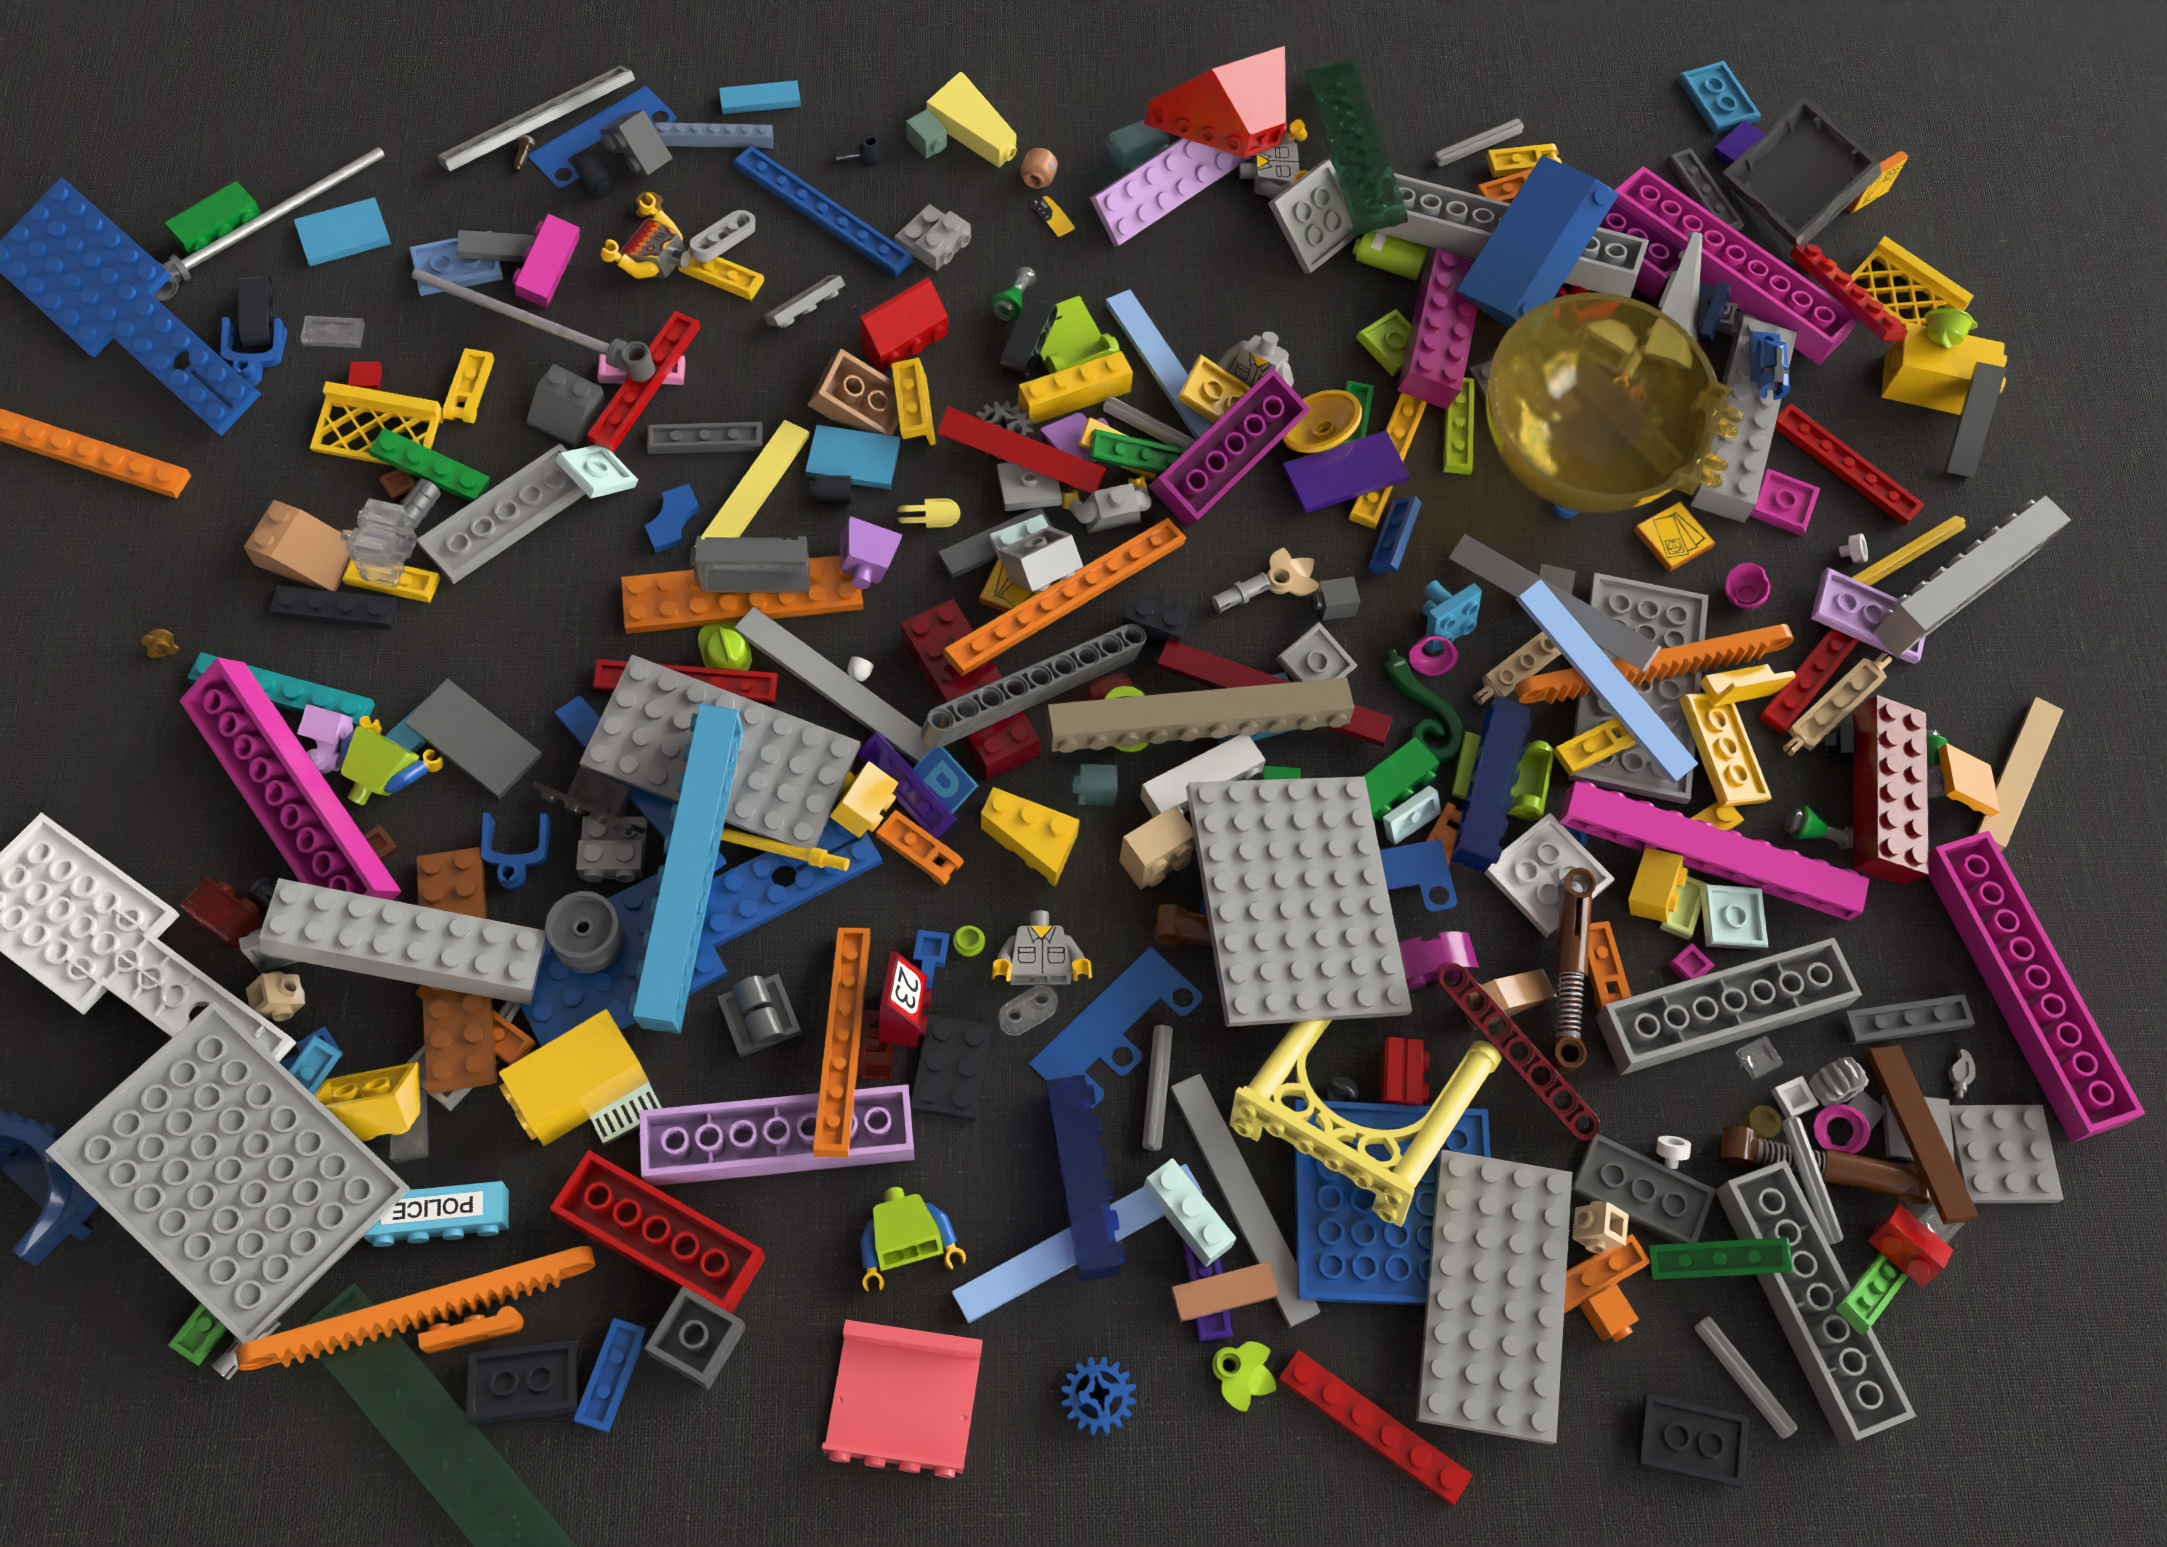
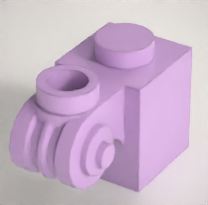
M307 704L297 734L316 741L317 749H311L307 754L320 773L326 774L332 770L338 771L342 766L341 743L353 732V718Z

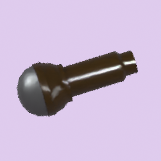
M528 135L520 136L516 142L518 151L513 163V171L516 173L521 172L527 156L535 149V141Z

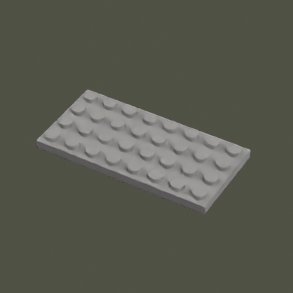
M1594 573L1591 579L1589 605L1657 643L1661 649L1705 640L1708 595ZM1599 647L1609 660L1618 658ZM1698 669L1695 674L1687 671L1685 676L1682 677L1676 673L1672 679L1666 675L1663 681H1659L1655 677L1652 683H1648L1644 679L1639 686L1633 682L1631 686L1694 758L1696 743L1679 699L1685 694H1700L1701 684L1699 682L1701 681L1702 670ZM1590 691L1586 697H1582L1578 693L1573 738L1615 718L1603 701ZM1616 732L1613 733L1617 739L1620 738ZM1636 743L1628 749H1623L1569 776L1568 780L1587 781L1599 787L1688 804L1691 800L1693 768L1672 784L1643 748Z
M631 655L581 758V767L678 804L681 793L677 792V782L680 773L685 774L687 762L683 761L686 744H691L693 732H690V722L693 713L698 714L700 704L737 709L743 727V735L724 822L767 839L807 849L816 847L861 746L860 741L638 656Z
M1443 1149L1439 1152L1416 1421L1551 1445L1556 1443L1572 1172Z

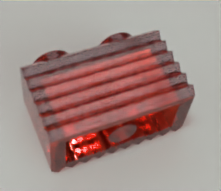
M208 877L204 878V881L199 884V887L195 888L194 892L190 893V896L185 899V902L181 903L180 907L191 919L236 951L240 947L239 938L249 936L263 922L257 914L260 909L246 897L241 901L233 895L236 891L223 880L216 884Z

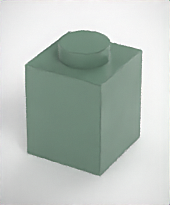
M928 109L906 121L907 140L926 159L947 147V128Z

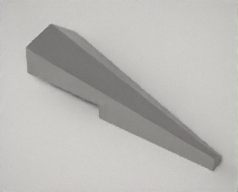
M1688 232L1687 234L1689 239L1686 250L1680 251L1678 256L1681 261L1678 271L1671 273L1658 305L1660 308L1658 320L1651 323L1649 329L1652 335L1649 342L1643 343L1641 351L1650 357L1663 358L1674 366H1695L1702 252V234L1697 232Z

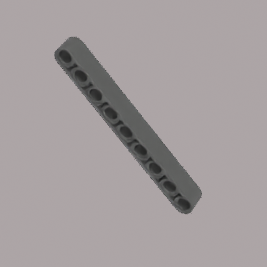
M1126 624L935 707L926 718L921 730V738L930 747H943L1126 665L1137 658L1146 641V633L1143 628L1136 624Z

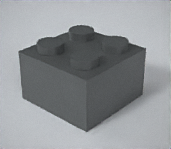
M683 1286L644 1349L651 1357L709 1390L746 1327L740 1318Z

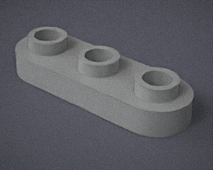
M737 210L730 213L690 240L691 256L701 262L713 260L754 233L755 216L745 210Z

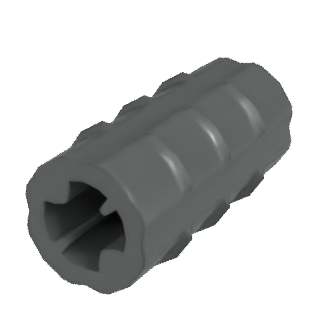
M418 479L415 485L409 489L406 497L401 499L400 505L396 510H393L392 515L385 523L388 530L397 537L407 540L414 530L418 529L420 522L426 518V514L434 507V503L440 497L441 492L438 487L428 480Z

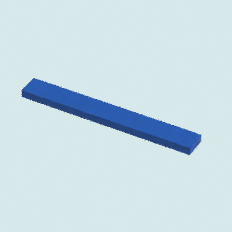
M753 146L748 147L733 161L734 168L895 278L913 262V255Z
M579 695L555 711V715L586 750L601 718ZM610 778L664 840L667 834L672 835L674 823L670 822L672 806L676 803ZM719 851L714 872L726 864L725 858Z

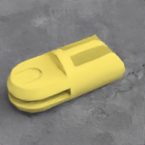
M947 498L925 499V505L899 506L897 512L925 511V516L898 517L897 519L900 523H926V528L950 527L956 524L960 518L959 506L956 502Z

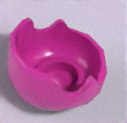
M1753 563L1738 564L1730 570L1725 581V594L1729 602L1742 610L1758 608L1766 602L1770 592V583L1765 570Z

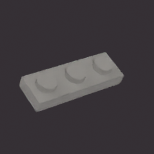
M829 275L764 315V318L769 326L784 328L795 321L793 317L800 313L807 314L816 309L817 302L822 299L827 301L839 294L838 289L845 286V283L840 275Z

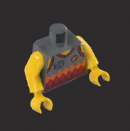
M647 193L645 199L651 205L647 206L639 200V211L644 215H652L653 219L647 218L619 253L617 242L611 239L606 240V248L602 247L601 257L606 262H613L615 260L618 262L617 266L637 279L648 277L666 278L676 266L687 267L691 256L686 251L682 242L683 236L674 222L662 210L659 212L655 208V197Z

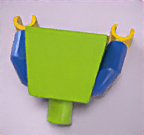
M362 716L359 720L360 726H357L341 743V774L355 782L347 798L365 806L372 792L389 796L425 775L427 771L437 772L443 767L442 757L435 761H429L435 757L434 750H426L423 753V761L418 760L419 755L381 735L382 727L379 720L376 719L371 724L369 716Z
M892 1187L885 1191V1203L878 1204L873 1208L874 1218L866 1223L860 1238L863 1268L867 1269V1274L863 1278V1287L868 1292V1280L873 1276L879 1278L880 1290L884 1287V1279L877 1273V1266L879 1265L881 1271L942 1254L944 1253L943 1247L947 1251L944 1256V1264L948 1269H953L949 1259L950 1254H958L962 1265L966 1260L964 1251L955 1246L957 1239L948 1216L931 1203H924L918 1194L905 1197L900 1187Z

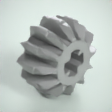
M1852 1057L1839 1058L1833 1063L1830 1062L1829 1065L1821 1068L1818 1073L1813 1075L1809 1086L1816 1099L1827 1108L1832 1105L1848 1102L1849 1099L1856 1097L1859 1092L1864 1090L1869 1080L1865 1075V1071Z

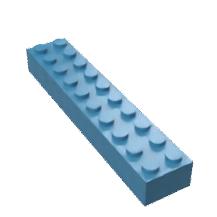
M700 704L698 714L693 713L691 718L690 732H693L691 744L687 743L685 746L683 761L687 762L685 774L680 773L677 792L681 794L679 803L673 804L670 822L674 823L672 835H666L664 842V853L667 854L665 866L660 865L657 875V884L661 885L659 896H654L651 902L650 916H654L652 928H647L645 931L643 947L647 948L645 960H640L638 963L636 978L640 980L638 992L632 993L629 1011L633 1012V1017L642 1029L680 1034L743 735V727L737 709Z

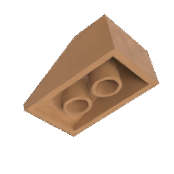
M840 349L829 360L807 405L833 421L865 432L893 436L899 423L894 381L843 349Z
M273 500L244 545V549L255 566L320 590L335 592L342 582L352 555H358L363 548L362 544L303 510Z

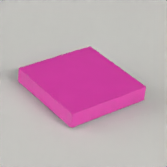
M1767 468L1762 477L1756 506L1749 516L1803 536L1820 488Z

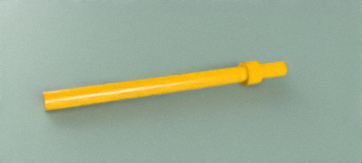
M723 828L721 840L807 861L810 866L818 868L827 866L847 871L850 861L848 858L828 854L827 850L816 847L807 849Z

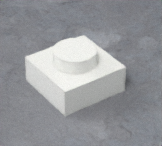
M1803 1076L1777 1086L1771 1091L1786 1119L1798 1116L1819 1105Z

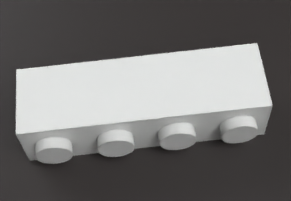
M1240 734L1142 784L1140 798L1153 818L1174 805L1184 816V813L1190 810L1186 786L1189 782L1257 780L1262 775L1266 760L1250 736Z

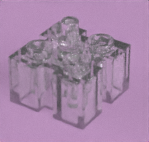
M369 498L364 509H361L358 514L357 523L359 528L355 527L353 531L342 530L341 540L346 541V549L363 581L397 587L405 569L403 563L406 558H410L417 543L416 539H418L413 527L407 525L409 518L403 505Z

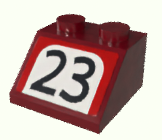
M892 951L890 952L880 1005L878 1042L917 1047L919 1035H925L928 1016L923 1015V1009H930L932 990L926 989L928 977L899 953Z

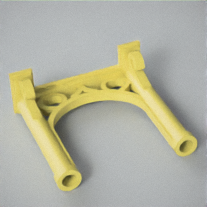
M1332 1020L1294 1022L1248 1087L1244 1086L1243 1089L1239 1087L1236 1090L1229 1126L1233 1127L1239 1135L1250 1137L1256 1142L1260 1139L1262 1127H1264L1271 1135L1281 1137L1293 1144L1301 1153L1310 1154L1323 1162L1328 1169L1340 1172L1352 1179L1358 1187L1374 1192L1376 1197L1372 1211L1377 1213L1383 1221L1394 1223L1401 1228L1416 1185L1488 1074L1494 1072L1501 1062L1500 1052L1488 1042L1481 1040L1473 1042L1462 1062L1428 1113L1421 1120L1401 1129L1377 1130L1356 1125L1335 1114L1321 1102L1308 1081L1305 1069L1306 1057ZM1296 1067L1297 1083L1283 1084L1293 1068ZM1285 1096L1303 1097L1307 1109L1302 1112H1295L1283 1105L1281 1099ZM1313 1112L1317 1115L1315 1122L1320 1125L1322 1130L1308 1123L1312 1118ZM1354 1139L1359 1140L1356 1150L1342 1143L1349 1142L1353 1144ZM1413 1139L1404 1155H1400V1148L1397 1143ZM1371 1144H1383L1390 1153L1391 1159L1386 1162L1378 1161L1366 1153L1365 1147Z

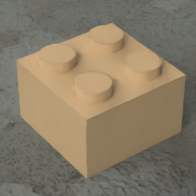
M1174 805L1123 837L1119 862L1140 890L1148 885L1153 887L1159 884L1165 878V874L1173 869L1179 871L1190 863L1195 843L1193 828Z

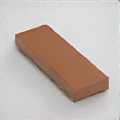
M1269 1262L1171 1288L1180 1323L1275 1298L1279 1295Z

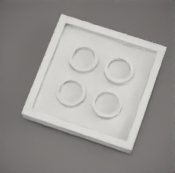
M1551 813L1536 823L1482 869L1491 881L1546 938L1558 929L1560 897L1557 887L1570 870L1584 868L1594 875L1596 887L1592 893V899L1614 881L1613 876L1563 825L1558 824L1559 821ZM1571 881L1572 888L1577 892H1582L1581 885L1578 882Z

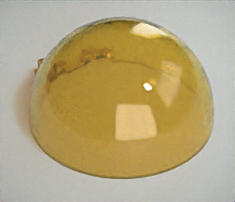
M1608 293L1566 295L1545 302L1527 312L1516 321L1501 340L1492 360L1486 386V414L1489 430L1500 457L1511 473L1527 489L1540 498L1565 509L1586 513L1627 511L1655 501L1673 489L1692 495L1700 483L1713 487L1722 486L1723 476L1712 470L1721 472L1727 470L1728 461L1720 456L1709 453L1715 434L1730 439L1738 437L1740 431L1739 427L1735 426V424L1743 422L1745 417L1744 412L1740 409L1726 405L1732 387L1717 382L1705 353L1696 340L1680 324L1662 311L1646 303Z

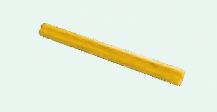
M1953 516L1853 576L1852 579L1868 586L1875 584L1963 531L1966 527L1964 524L1965 519Z

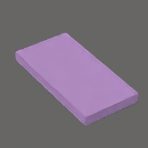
M1826 568L1821 575L1811 619L1892 654L1873 632L1881 625L1878 619L1890 609L1895 610L1892 605L1898 599L1830 568ZM1925 638L1898 658L1912 664L1919 662Z

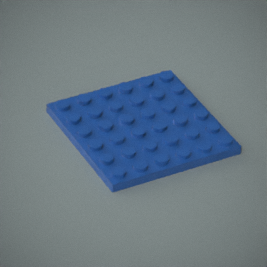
M1295 1099L1293 1111H1305L1307 1109L1305 1101ZM1321 1101L1343 1119L1359 1126L1377 1130H1395L1408 1127L1421 1120L1432 1107ZM1466 1108L1416 1185L1401 1228L1394 1223L1383 1221L1377 1213L1372 1211L1376 1197L1374 1192L1358 1187L1352 1179L1340 1172L1328 1169L1323 1162L1310 1154L1301 1153L1294 1146L1297 1300L1426 1306L1439 1152L1443 1149L1491 1158L1488 1109ZM1313 1112L1312 1118L1308 1123L1322 1130L1320 1125L1315 1122L1317 1115ZM1354 1139L1353 1144L1349 1142L1342 1143L1356 1150L1359 1140ZM1413 1139L1397 1143L1400 1148V1155H1404ZM1371 1144L1365 1147L1366 1153L1378 1161L1386 1162L1391 1159L1390 1153L1383 1144Z

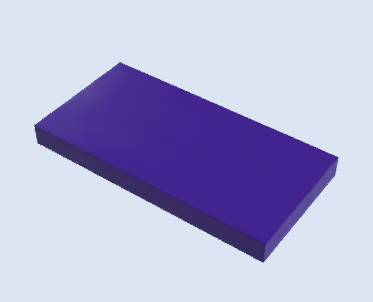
M1387 430L1323 452L1283 463L1282 467L1304 514L1408 481L1410 476Z

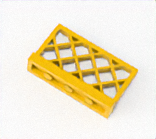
M1886 236L1883 237L1875 250L1851 275L1853 282L1856 279H1868L1869 289L1866 290L1874 301L1879 302L1876 294H1890L1891 304L1882 305L1886 312L1900 320L1902 326L1906 322L1920 325L1928 324L1925 318H1919L1918 308L1931 307V310L1944 306L1945 308L1964 311L1974 295ZM1876 260L1885 267V271L1872 272L1871 262ZM1900 276L1907 282V286L1894 287L1893 277ZM1887 277L1888 287L1875 288L1874 278ZM1922 291L1929 296V301L1916 302L1915 292ZM1909 292L1910 302L1897 303L1896 293ZM1899 309H1912L1914 319H1904L1900 316Z
M326 381L323 389L326 397L310 449L314 452L389 465L370 456L368 452L375 440L370 443L365 433L378 425L383 429L385 428L383 422L392 417H397L401 419L403 424L393 429L392 432L401 434L408 430L413 437L411 441L418 444L424 442L423 446L431 449L438 424H442L444 420L443 409L438 401ZM332 406L342 407L348 413L334 422L329 417ZM364 412L372 413L376 419L360 427L355 417ZM352 420L357 430L342 437L337 428ZM420 422L429 423L427 431L418 437L410 429ZM334 430L340 440L329 446L322 445L323 436ZM362 435L368 445L357 451L350 450L347 443Z

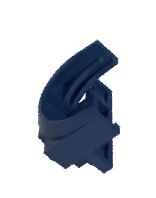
M0 1109L1 1170L43 1208L37 1221L13 1248V1251L22 1259L37 1266L69 1234L83 1242L93 1232L84 1222L100 1204L46 1152L52 1144L64 1135L62 1131H58L48 1121L41 1125L32 1118L26 1121L14 1110L7 1114Z

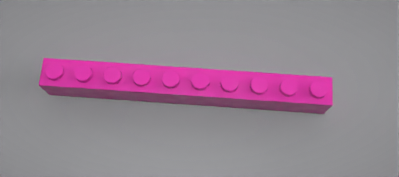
M1575 781L1566 791L1558 824L1644 852L1646 847L1682 855L1684 866L1750 888H1762V892L1848 921L1863 913L1869 879L1859 876V873L1854 870L1838 869L1829 866L1830 864L1827 861L1820 859L1811 860L1800 856V853L1790 849L1781 850L1772 847L1767 841L1751 840L1742 837V834L1737 831H1724L1713 827L1710 822L1704 820L1695 821L1684 817L1680 812L1673 810L1665 811L1654 807L1650 802L1635 801L1626 798L1620 792L1596 788L1593 783L1587 781Z

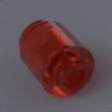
M1120 673L1094 679V682L1087 684L1089 700H1103L1110 691L1117 687H1132L1130 678H1125L1124 674Z

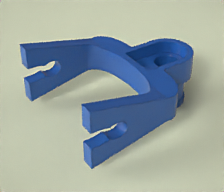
M222 317L220 355L223 360L233 366L234 370L252 386H256L262 379L263 367H272L281 362L288 331L283 327V322L280 318H274L273 347L271 350L258 354L237 353L232 351L237 331L234 326H231V321L228 317Z
M483 813L481 857L487 864L498 867V880L507 891L520 890L526 883L527 868L537 867L546 862L552 825L547 814H540L538 848L526 854L509 855L491 850L495 821L491 818L490 813ZM509 872H514V874L511 877H509V880H507L506 875Z

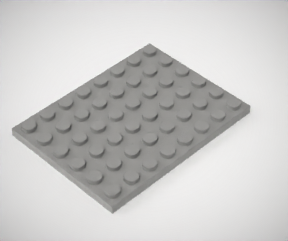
M1365 777L1189 782L1186 786L1226 1027L1403 1016L1410 1014L1412 1007Z
M215 1001L46 1150L71 1177L243 1344L257 1340L411 1190L408 1185Z

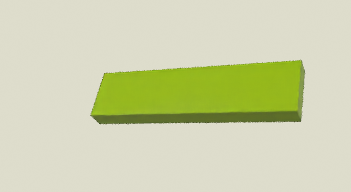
M1464 377L1461 392L1451 406L1445 409L1443 472L1467 475L1472 473L1475 378Z

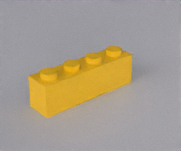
M1120 351L1019 384L1018 405H1020L1022 412H1028V419H1032L1033 424L1105 401L1110 396L1117 397L1131 392L1133 371L1124 354Z

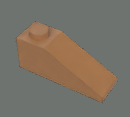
M1543 968L1495 979L1480 985L1508 1017L1557 997ZM1477 992L1467 996L1465 1002L1468 1009H1476L1480 1005L1481 998ZM1466 1017L1472 1031L1477 1030V1028L1472 1024V1022ZM1493 1017L1488 1022V1025L1500 1021V1017Z

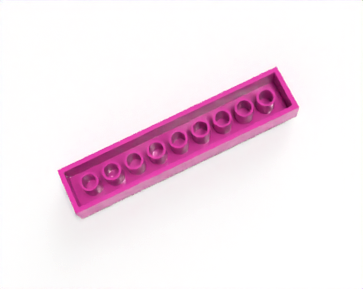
M1644 166L1614 190L1619 194L1616 198L1618 201L1685 248H1687L1689 240L1687 237L1688 232L1701 233L1700 282L1713 286H1718L1719 281L1730 283L1731 294L1728 302L1738 304L1737 308L1754 316L1756 320L1797 332L1794 348L1816 364L1820 365L1848 337L1859 320L1841 302Z
M216 658L179 701L299 881L305 884L393 901L401 893L400 888L245 662Z
M1985 831L1935 847L1929 853L1928 877L2070 1142L2073 1143L2126 1125L2144 1115L2145 1112L1991 833Z

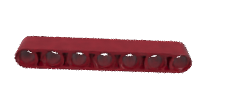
M1447 961L1440 964L1435 971V981L1488 1042L1497 1048L1505 1061L1562 1125L1579 1139L1590 1140L1596 1137L1600 1130V1120L1472 975L1458 963ZM1450 968H1456L1459 972V979L1454 985H1447L1444 981V973ZM1477 992L1481 998L1480 1005L1476 1009L1470 1010L1466 1006V998L1469 994ZM1493 1017H1500L1502 1029L1496 1034H1490L1487 1028L1488 1022ZM1515 1042H1522L1524 1045L1523 1054L1518 1058H1512L1509 1053L1510 1046ZM1538 1066H1543L1546 1071L1545 1078L1540 1082H1533L1531 1078L1532 1071ZM1559 1091H1566L1567 1102L1563 1106L1556 1107L1553 1102L1554 1095ZM1587 1115L1589 1118L1588 1127L1583 1131H1577L1575 1127L1576 1120L1580 1116Z

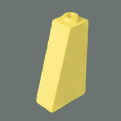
M959 72L927 101V109L947 128V134L998 168L1006 161L1012 160L1017 151L1016 133L962 72Z

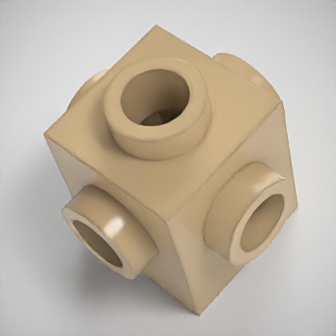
M281 971L268 974L262 973L246 988L250 1008L264 1018H273L274 1021L290 1019L305 1004V993L301 987L299 974H284Z
M1594 1201L1590 1205L1576 1207L1572 1239L1586 1246V1250L1594 1253H1604L1606 1249L1626 1246L1629 1215L1608 1202Z

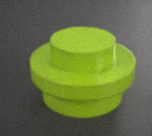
M964 926L956 931L953 945L959 954L972 957L978 955L983 950L985 937L979 928Z

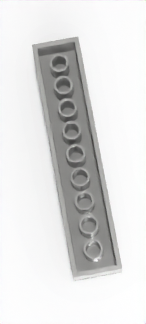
M1386 171L1371 204L1367 230L1476 259L1510 206V203ZM1598 227L1563 283L1630 300L1649 240Z

